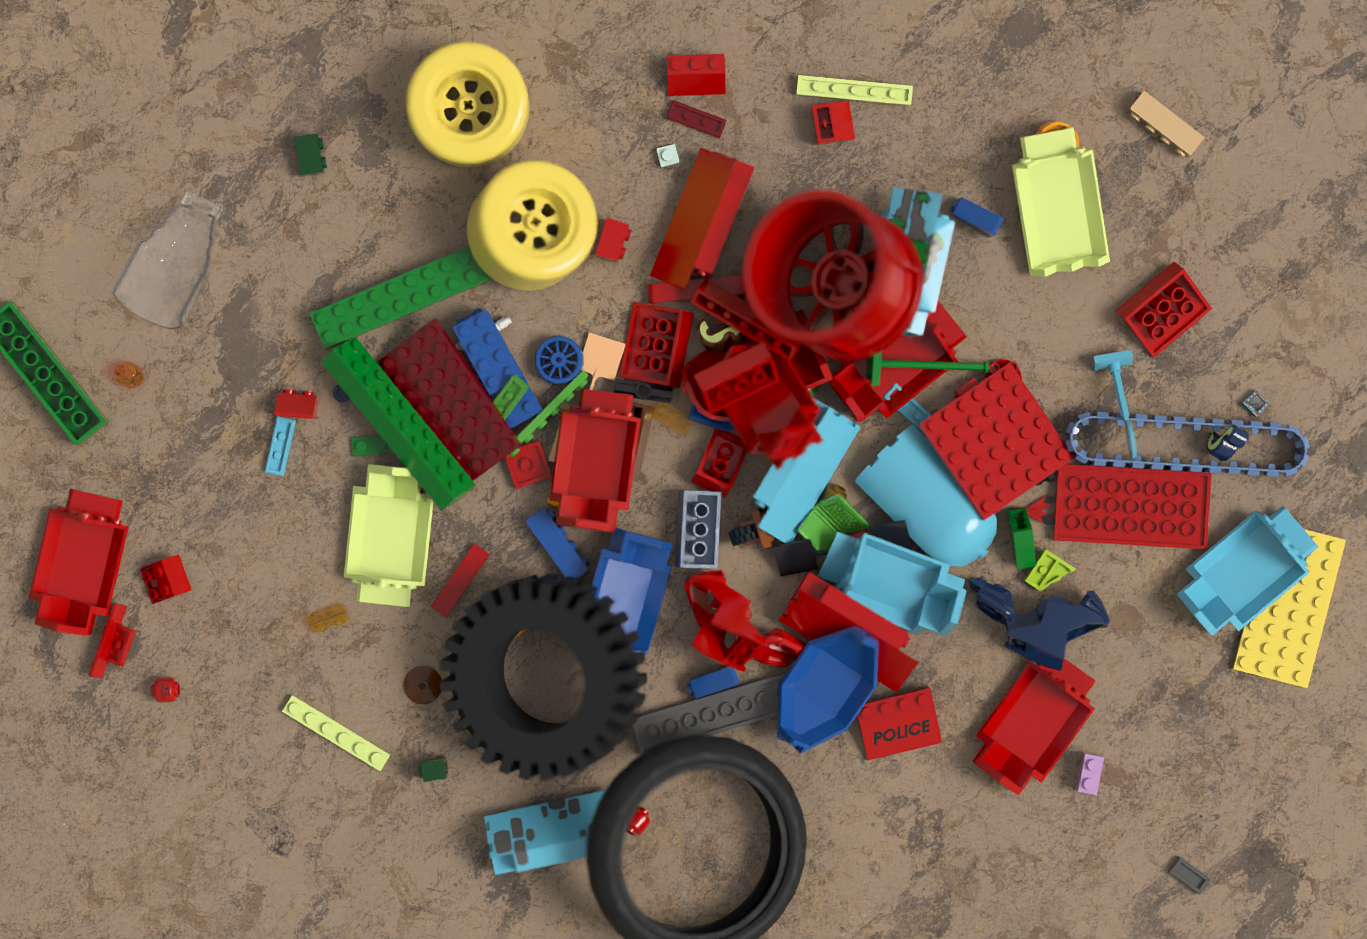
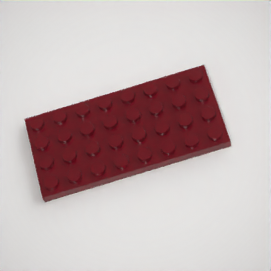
M437 318L432 319L378 361L390 380L422 417L424 422L472 481H475L522 446Z

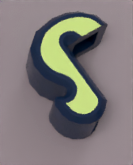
M1231 425L1221 436L1216 432H1212L1207 441V450L1209 454L1218 460L1227 461L1235 454L1237 448L1240 449L1247 443L1248 432L1240 429L1237 425Z

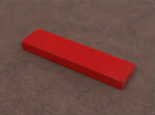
M474 543L430 607L447 617L490 554Z

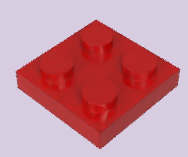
M540 440L520 447L521 450L513 458L511 456L505 458L516 489L552 477Z

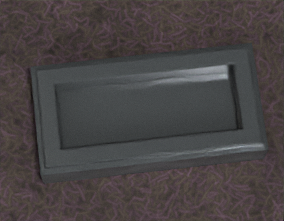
M1180 856L1168 871L1199 895L1211 880Z

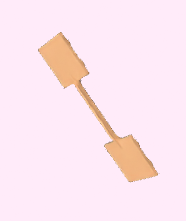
M589 333L583 350L584 366L582 371L591 373L593 376L590 390H593L598 377L614 381L626 344ZM559 428L548 459L552 462H555Z

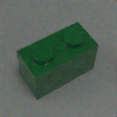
M318 134L294 137L300 176L325 173L324 169L327 168L326 157H322L321 152L324 149L323 138H319Z
M446 757L423 760L418 767L419 778H423V782L447 779L449 775Z

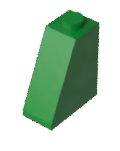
M1026 507L1007 510L1017 569L1036 566L1033 530Z

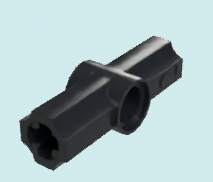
M616 378L614 393L634 395L633 398L671 404L673 387ZM647 386L649 389L648 395L640 396L638 393L639 387Z

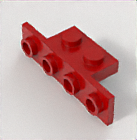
M114 603L110 609L109 618L103 629V635L100 644L97 646V652L90 666L88 676L102 678L108 662L124 666L136 630L121 624L127 609L126 605Z

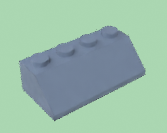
M678 491L676 567L718 569L721 492Z

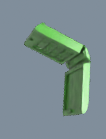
M837 494L819 501L798 528V532L805 539L811 538L812 546L817 551L830 549L837 532L850 535L870 527V524L841 494Z

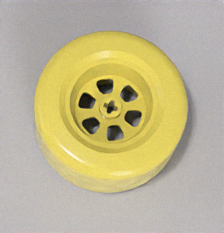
M458 42L443 46L428 55L419 64L410 79L406 94V112L410 126L427 151L447 164L465 168L482 167L492 164L505 157L515 148L528 124L530 105L523 78L509 58L490 46L475 42ZM466 81L478 83L475 93L466 92L464 85ZM452 87H455L460 93L456 101L446 98L447 92ZM489 91L494 102L483 105L480 101V96ZM470 102H473V109H467L466 111V107L464 104H469ZM446 108H455L458 113L457 117L452 121H448L445 117L444 110ZM482 111L492 115L486 125H482L477 118ZM463 119L472 121V131H461L459 129Z
M544 161L517 163L498 173L475 198L467 221V237L470 250L481 269L496 282L509 288L524 291L544 289L564 279L585 260L593 246L597 231L595 206L583 183L563 167ZM522 201L534 202V210L526 211ZM542 208L548 211L551 216L546 218L541 213ZM512 211H516L521 215L522 219L519 224L509 222ZM532 221H533V223H537V226H536V227H535V225H531V222H532ZM555 224L556 237H552L546 232L547 225ZM520 230L526 234L524 243H518L513 237V233ZM541 237L545 242V247L535 249L533 247V238Z

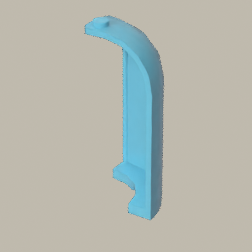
M913 424L900 433L891 446L887 445L877 455L878 458L872 464H869L856 478L855 482L894 521L906 520L909 536L935 560L950 566H965L975 561L978 557L980 559L984 558L989 552L987 548L992 544L997 533L995 514L984 521L980 518L928 439Z

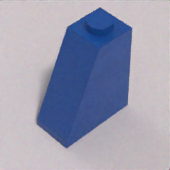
M963 197L959 201L955 200L951 207L953 211L951 215L989 237H993L1004 219Z
M724 666L690 679V684L687 687L690 695H695L697 699L740 683L734 668Z

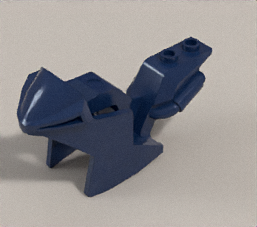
M982 578L970 579L969 587L978 593L977 608L996 623L999 622L1006 626L1008 642L1004 644V647L1047 668L1061 671L1066 643L1094 630L1106 628L1110 623L1106 608L1094 590L1087 591L1078 605H1073L1065 598L1050 596L1039 602L1036 608L1031 611L1017 614L1014 610L1011 592L1005 589L1004 586L989 584Z

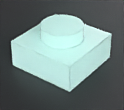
M675 144L656 149L661 168L680 163Z

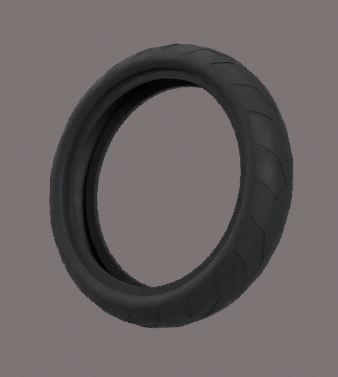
M693 735L665 741L634 758L612 779L599 800L588 829L586 841V865L589 885L603 916L611 927L624 939H759L781 917L796 893L805 865L806 825L802 808L792 785L782 771L755 748L731 738L710 735ZM706 769L722 770L736 774L747 781L760 797L770 826L769 856L757 886L749 897L734 911L705 925L676 927L659 923L645 916L637 907L627 889L622 867L624 838L636 810L652 791L680 774Z

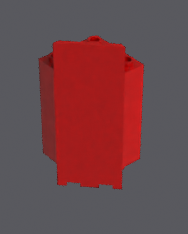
M700 148L650 273L651 277L685 289L693 270L696 271V275L703 278L712 276L755 167L738 161L737 158H731L718 152Z
M937 299L935 312L927 313L923 335L912 337L902 335L895 343L882 351L881 358L882 360L958 362L954 356L956 351L953 348L966 339L967 336ZM867 358L852 361L840 360L843 367L832 375L833 380L827 383L851 411L856 420L861 423L877 409L887 419L948 370L882 367L880 369L879 386H872L866 379ZM897 383L902 390L899 391L896 388L889 396L891 399L886 400L884 395Z
M752 340L745 345L732 346L726 357L719 362L725 361L759 343ZM768 349L773 357L780 382L727 406L723 410L751 455L766 453L769 460L772 461L778 470L783 467V463L789 458L796 459L807 452L805 448L815 443L818 445L824 440L813 424L821 411L792 363Z
M581 389L579 407L570 406L569 409H562L549 501L559 502L556 525L615 533L618 510H629L641 421L640 418H634V414L631 413L634 395Z
M70 489L66 507L49 508L28 597L39 601L35 625L56 632L87 636L92 635L96 615L108 616L129 528L122 525V521L119 520L123 501Z
M807 571L779 619L780 622L811 641L852 627H858L867 631L878 641L877 681L896 693L919 663L900 651L901 647L905 648L910 640L908 635L910 633L836 589L810 571Z
M1065 658L1063 659L1061 671L1047 668L1038 663L1034 665L1029 661L977 733L976 737L985 744L972 762L1017 795L1021 793L1031 777L1042 783L1095 710L1089 704L1091 700L1085 696L1096 680Z

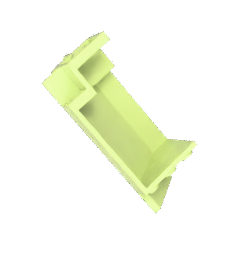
M368 464L366 487L353 486L344 578H350L351 582L358 583L357 602L410 607L411 589H416L417 586H425L434 501L427 493H422V486L407 468Z

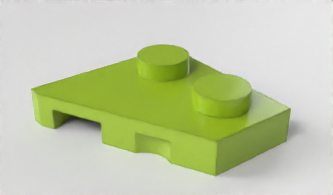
M1044 548L1036 560V566L1030 569L1024 581L1037 590L1042 591L1051 583H1055L1061 577L1075 571L1076 568Z

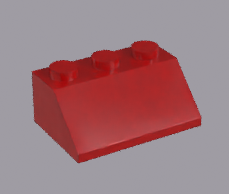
M725 54L667 56L668 97L726 95Z

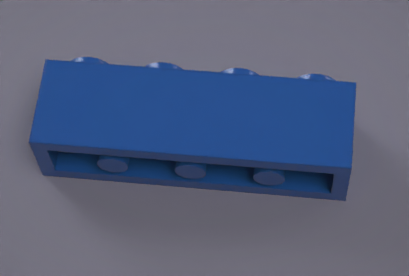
M545 508L541 509L525 522L564 576L579 578L589 570L587 567L590 565L584 555L581 557L578 555L576 550L579 548L573 540L568 541L565 537L567 532L563 526L556 525L554 521L556 517L550 508L548 510Z

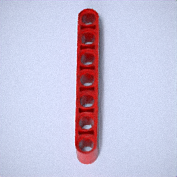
M744 274L707 278L734 295L747 294L744 285ZM706 278L689 280L685 289L667 282L648 284L649 304L692 300L697 288Z

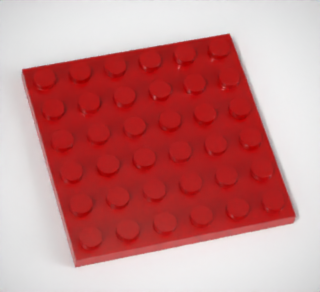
M1008 363L918 425L983 521L1075 458L1071 452H1068L1065 442L1011 363Z

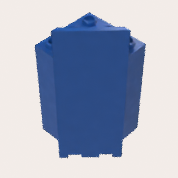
M616 528L615 533H612L609 548L602 549L592 584L598 588L595 597L597 599L605 596L611 597L615 603L609 610L613 614L623 611L626 613L629 620L622 625L625 632L628 633L636 630L640 638L632 645L634 653L644 651L645 655H648L672 566L667 565L673 543Z

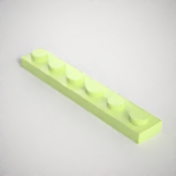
M798 75L796 95L911 106L913 86Z
M294 695L291 696L282 711L379 771L382 770L391 755Z

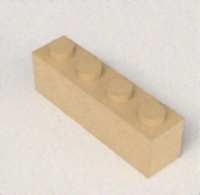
M1146 91L1141 92L1128 109L1131 113V118L1146 124L1145 128L1149 132L1159 134L1161 136L1160 140L1168 146L1170 144L1176 148L1175 151L1182 157H1185V155L1187 157L1191 156L1205 138Z

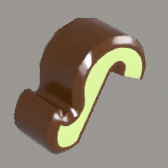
M704 319L699 321L697 326V334L701 344L707 351L713 353L722 352L731 341H733L734 346H738L745 339L744 334L729 325L714 333L710 332Z

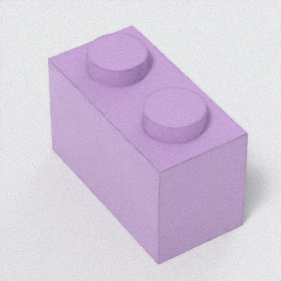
M1086 752L1082 753L1075 790L1097 795L1104 761L1103 756Z

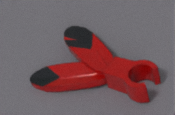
M1043 497L1029 508H1026L1028 516L1044 524L1053 525L1055 522L1053 516L1041 510L1050 506L1054 501V497Z

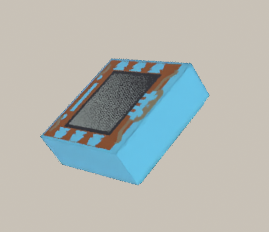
M1255 390L1242 404L1257 417L1270 403L1258 390Z

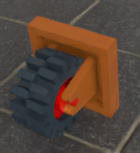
M763 507L751 512L752 520L740 523V528L728 532L733 546L746 543V546L761 541L763 548L774 545V540H776V537L758 527L767 513V510L764 511Z

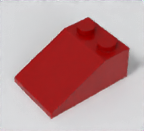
M715 429L696 468L691 483L708 491L721 492V497L726 498L748 451L742 439L730 432Z

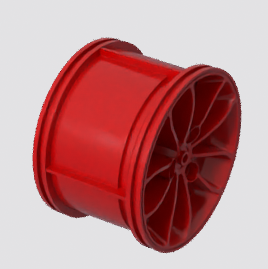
M806 191L779 203L762 219L749 241L744 259L745 290L753 310L761 321L780 335L802 342L810 350L835 360H860L887 349L907 330L921 302L923 292L922 264L916 247L908 235L888 219L872 213V211L856 199L837 191ZM848 224L851 228L850 243L846 250H838L834 238V226ZM864 226H868L872 230L877 247L860 257L859 254L864 238ZM823 232L828 254L821 258L818 263L799 258L805 246L814 237ZM878 262L877 272H870L869 268ZM795 266H806L814 270L811 285L806 287L791 285V275ZM791 295L797 297L815 295L818 300L816 307L804 325L800 322L794 311ZM862 299L865 300V301L863 302V304L860 305L859 302H860ZM830 309H833L832 328L814 332ZM847 309H851L854 314L846 319Z

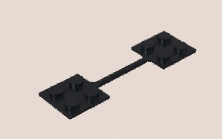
M906 520L867 527L869 535L912 551ZM811 538L773 546L781 577L817 570L816 557L827 555L829 549L822 551L814 550Z

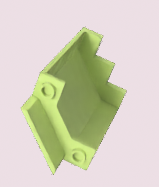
M1074 127L1020 137L1023 158L1019 159L1018 163L1013 164L1012 168L1030 277H1047L1055 272H1073L1081 267H1099L1110 262L1093 150H1085L1084 147L1076 146Z

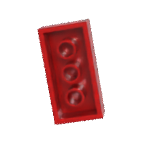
M764 342L693 375L701 399L710 414L780 382L773 357Z

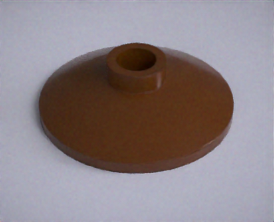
M419 666L407 674L404 680V690L411 701L417 704H429L440 695V682L442 680L438 672L433 668ZM420 682H424L426 684L425 689H421L419 687Z

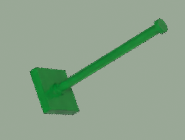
M881 351L867 358L866 379L872 386H879L880 369L882 367L974 370L988 373L989 362L882 360Z

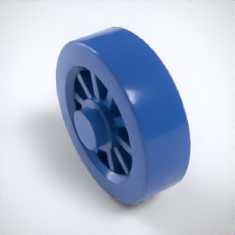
M554 336L548 338L539 346L535 356V365L539 374L548 382L567 384L572 382L582 372L584 355L580 346L572 339L564 336ZM560 345L565 346L562 353L560 351ZM554 346L557 349L556 353L551 349ZM568 348H570L573 351L572 353L565 355ZM548 351H550L552 357L546 356ZM575 355L576 362L568 361V358ZM545 359L551 360V363L545 364ZM568 363L575 365L572 371L567 367ZM553 365L554 367L550 372L547 368ZM557 368H559V376L554 375ZM562 368H565L569 373L563 375Z

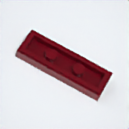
M675 100L672 101L666 119L717 138L721 137L727 121Z

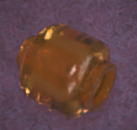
M125 361L115 369L116 381L129 389L139 387L144 381L145 374L143 369L131 361Z

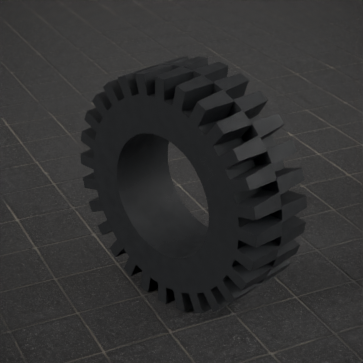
M547 574L537 578V575H532L494 589L481 596V600L469 605L464 610L467 615L456 620L452 627L457 633L446 639L444 649L451 651V654L441 660L440 670L449 671L450 676L440 682L441 692L452 691L453 698L444 703L446 713L458 710L461 718L452 724L455 732L459 733L468 729L472 736L464 743L471 751L482 746L485 751L480 760L487 765L500 760L501 764L498 771L504 774L519 770L520 779L529 780L539 775L540 781L550 780L560 775V778L570 776L612 752L614 747L624 741L629 735L626 730L636 724L640 716L634 711L644 704L646 695L638 693V689L647 683V673L638 672V666L646 661L644 651L634 653L632 647L640 639L636 630L628 633L625 632L622 625L629 620V617L624 611L613 614L609 610L615 603L611 597L605 596L597 599L595 594L598 588L591 584L577 587V578L569 576L558 580V574ZM540 630L548 632L565 642L576 655L583 672L584 692L577 712L568 722L549 723L535 719L525 713L512 699L504 678V660L510 643L520 631Z

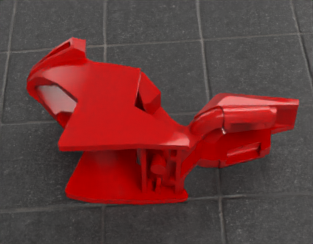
M722 570L693 574L685 580V591L700 627L692 642V646L707 657L741 672L746 671L745 665L751 659L760 662V664L784 668L790 664L791 659H797L807 645L780 628H775L761 636L749 621L753 616L749 608L751 600L725 583L727 580ZM708 590L714 598L709 606L717 611L715 615L707 607ZM727 631L732 632L734 642L729 648L724 644Z

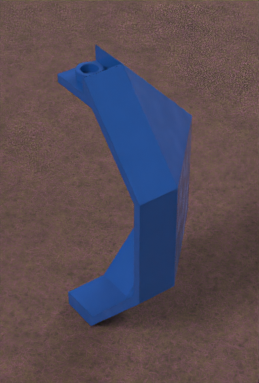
M852 627L808 642L779 684L777 739L788 742L801 754L846 731L877 688L878 641L870 633L858 627Z

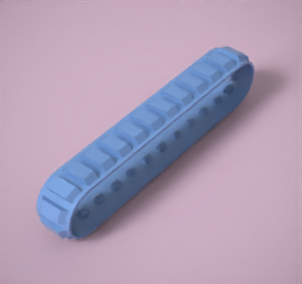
M1086 412L1077 415V420L1074 423L1069 422L1064 431L1067 433V440L1064 442L1068 452L1072 451L1074 454V459L1083 464H1086L1088 460H1092V465L1105 466L1106 461L1111 462L1112 467H1125V463H1130V468H1144L1145 464H1149V469L1163 470L1164 465H1168V470L1182 471L1183 466H1187V471L1202 472V467H1205L1208 473H1221V469H1225L1226 474H1240V471L1244 470L1245 475L1259 476L1260 471H1263L1264 476L1278 477L1279 472H1282L1283 476L1298 473L1297 468L1300 466L1304 467L1309 458L1307 448L1310 447L1307 437H1302L1299 434L1300 429L1290 424L1282 428V423L1267 422L1266 427H1263V423L1258 421H1248V424L1244 425L1242 420H1229L1228 424H1224V419H1210L1209 423H1205V418H1191L1190 422H1186V417L1172 416L1171 421H1167V417L1161 415H1152V420L1147 419L1145 414H1133V418H1129V420L1136 421V427H1143L1144 422H1155L1156 428H1162L1163 423H1174L1175 429H1181L1182 424H1191L1194 430L1199 431L1201 425L1212 426L1215 432H1219L1221 426L1230 427L1231 425H1237L1239 428H1251V434H1258L1259 429H1270V435H1277L1278 430L1287 432L1286 437L1291 439L1294 436L1297 442L1294 444L1296 448H1299V454H1295L1293 458L1296 462L1292 466L1290 462L1284 464L1283 470H1276L1275 464H1269L1267 469H1257L1256 463H1249L1248 468H1238L1237 462L1230 461L1229 467L1218 466L1217 460H1211L1210 466L1199 465L1198 459H1192L1191 465L1180 464L1179 458H1173L1172 463H1161L1160 457H1154L1152 462H1142L1141 456H1136L1133 461L1122 460V455L1115 454L1114 460L1103 459L1102 453H1096L1095 459L1086 457V451L1081 450L1079 453L1075 448L1079 445L1077 440L1073 441L1072 437L1073 434L1077 435L1080 430L1077 428V425L1080 422L1083 426L1088 425V419L1094 418L1098 420V424L1104 425L1106 419L1117 420L1118 426H1123L1124 421L1120 413H1114V417H1109V412H1095L1094 416Z

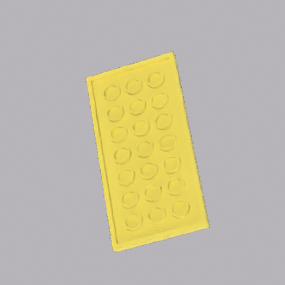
M1305 530L1318 545V548L1305 558L1308 563L1306 568L1310 573L1243 627L1232 669L1308 688L1346 540Z

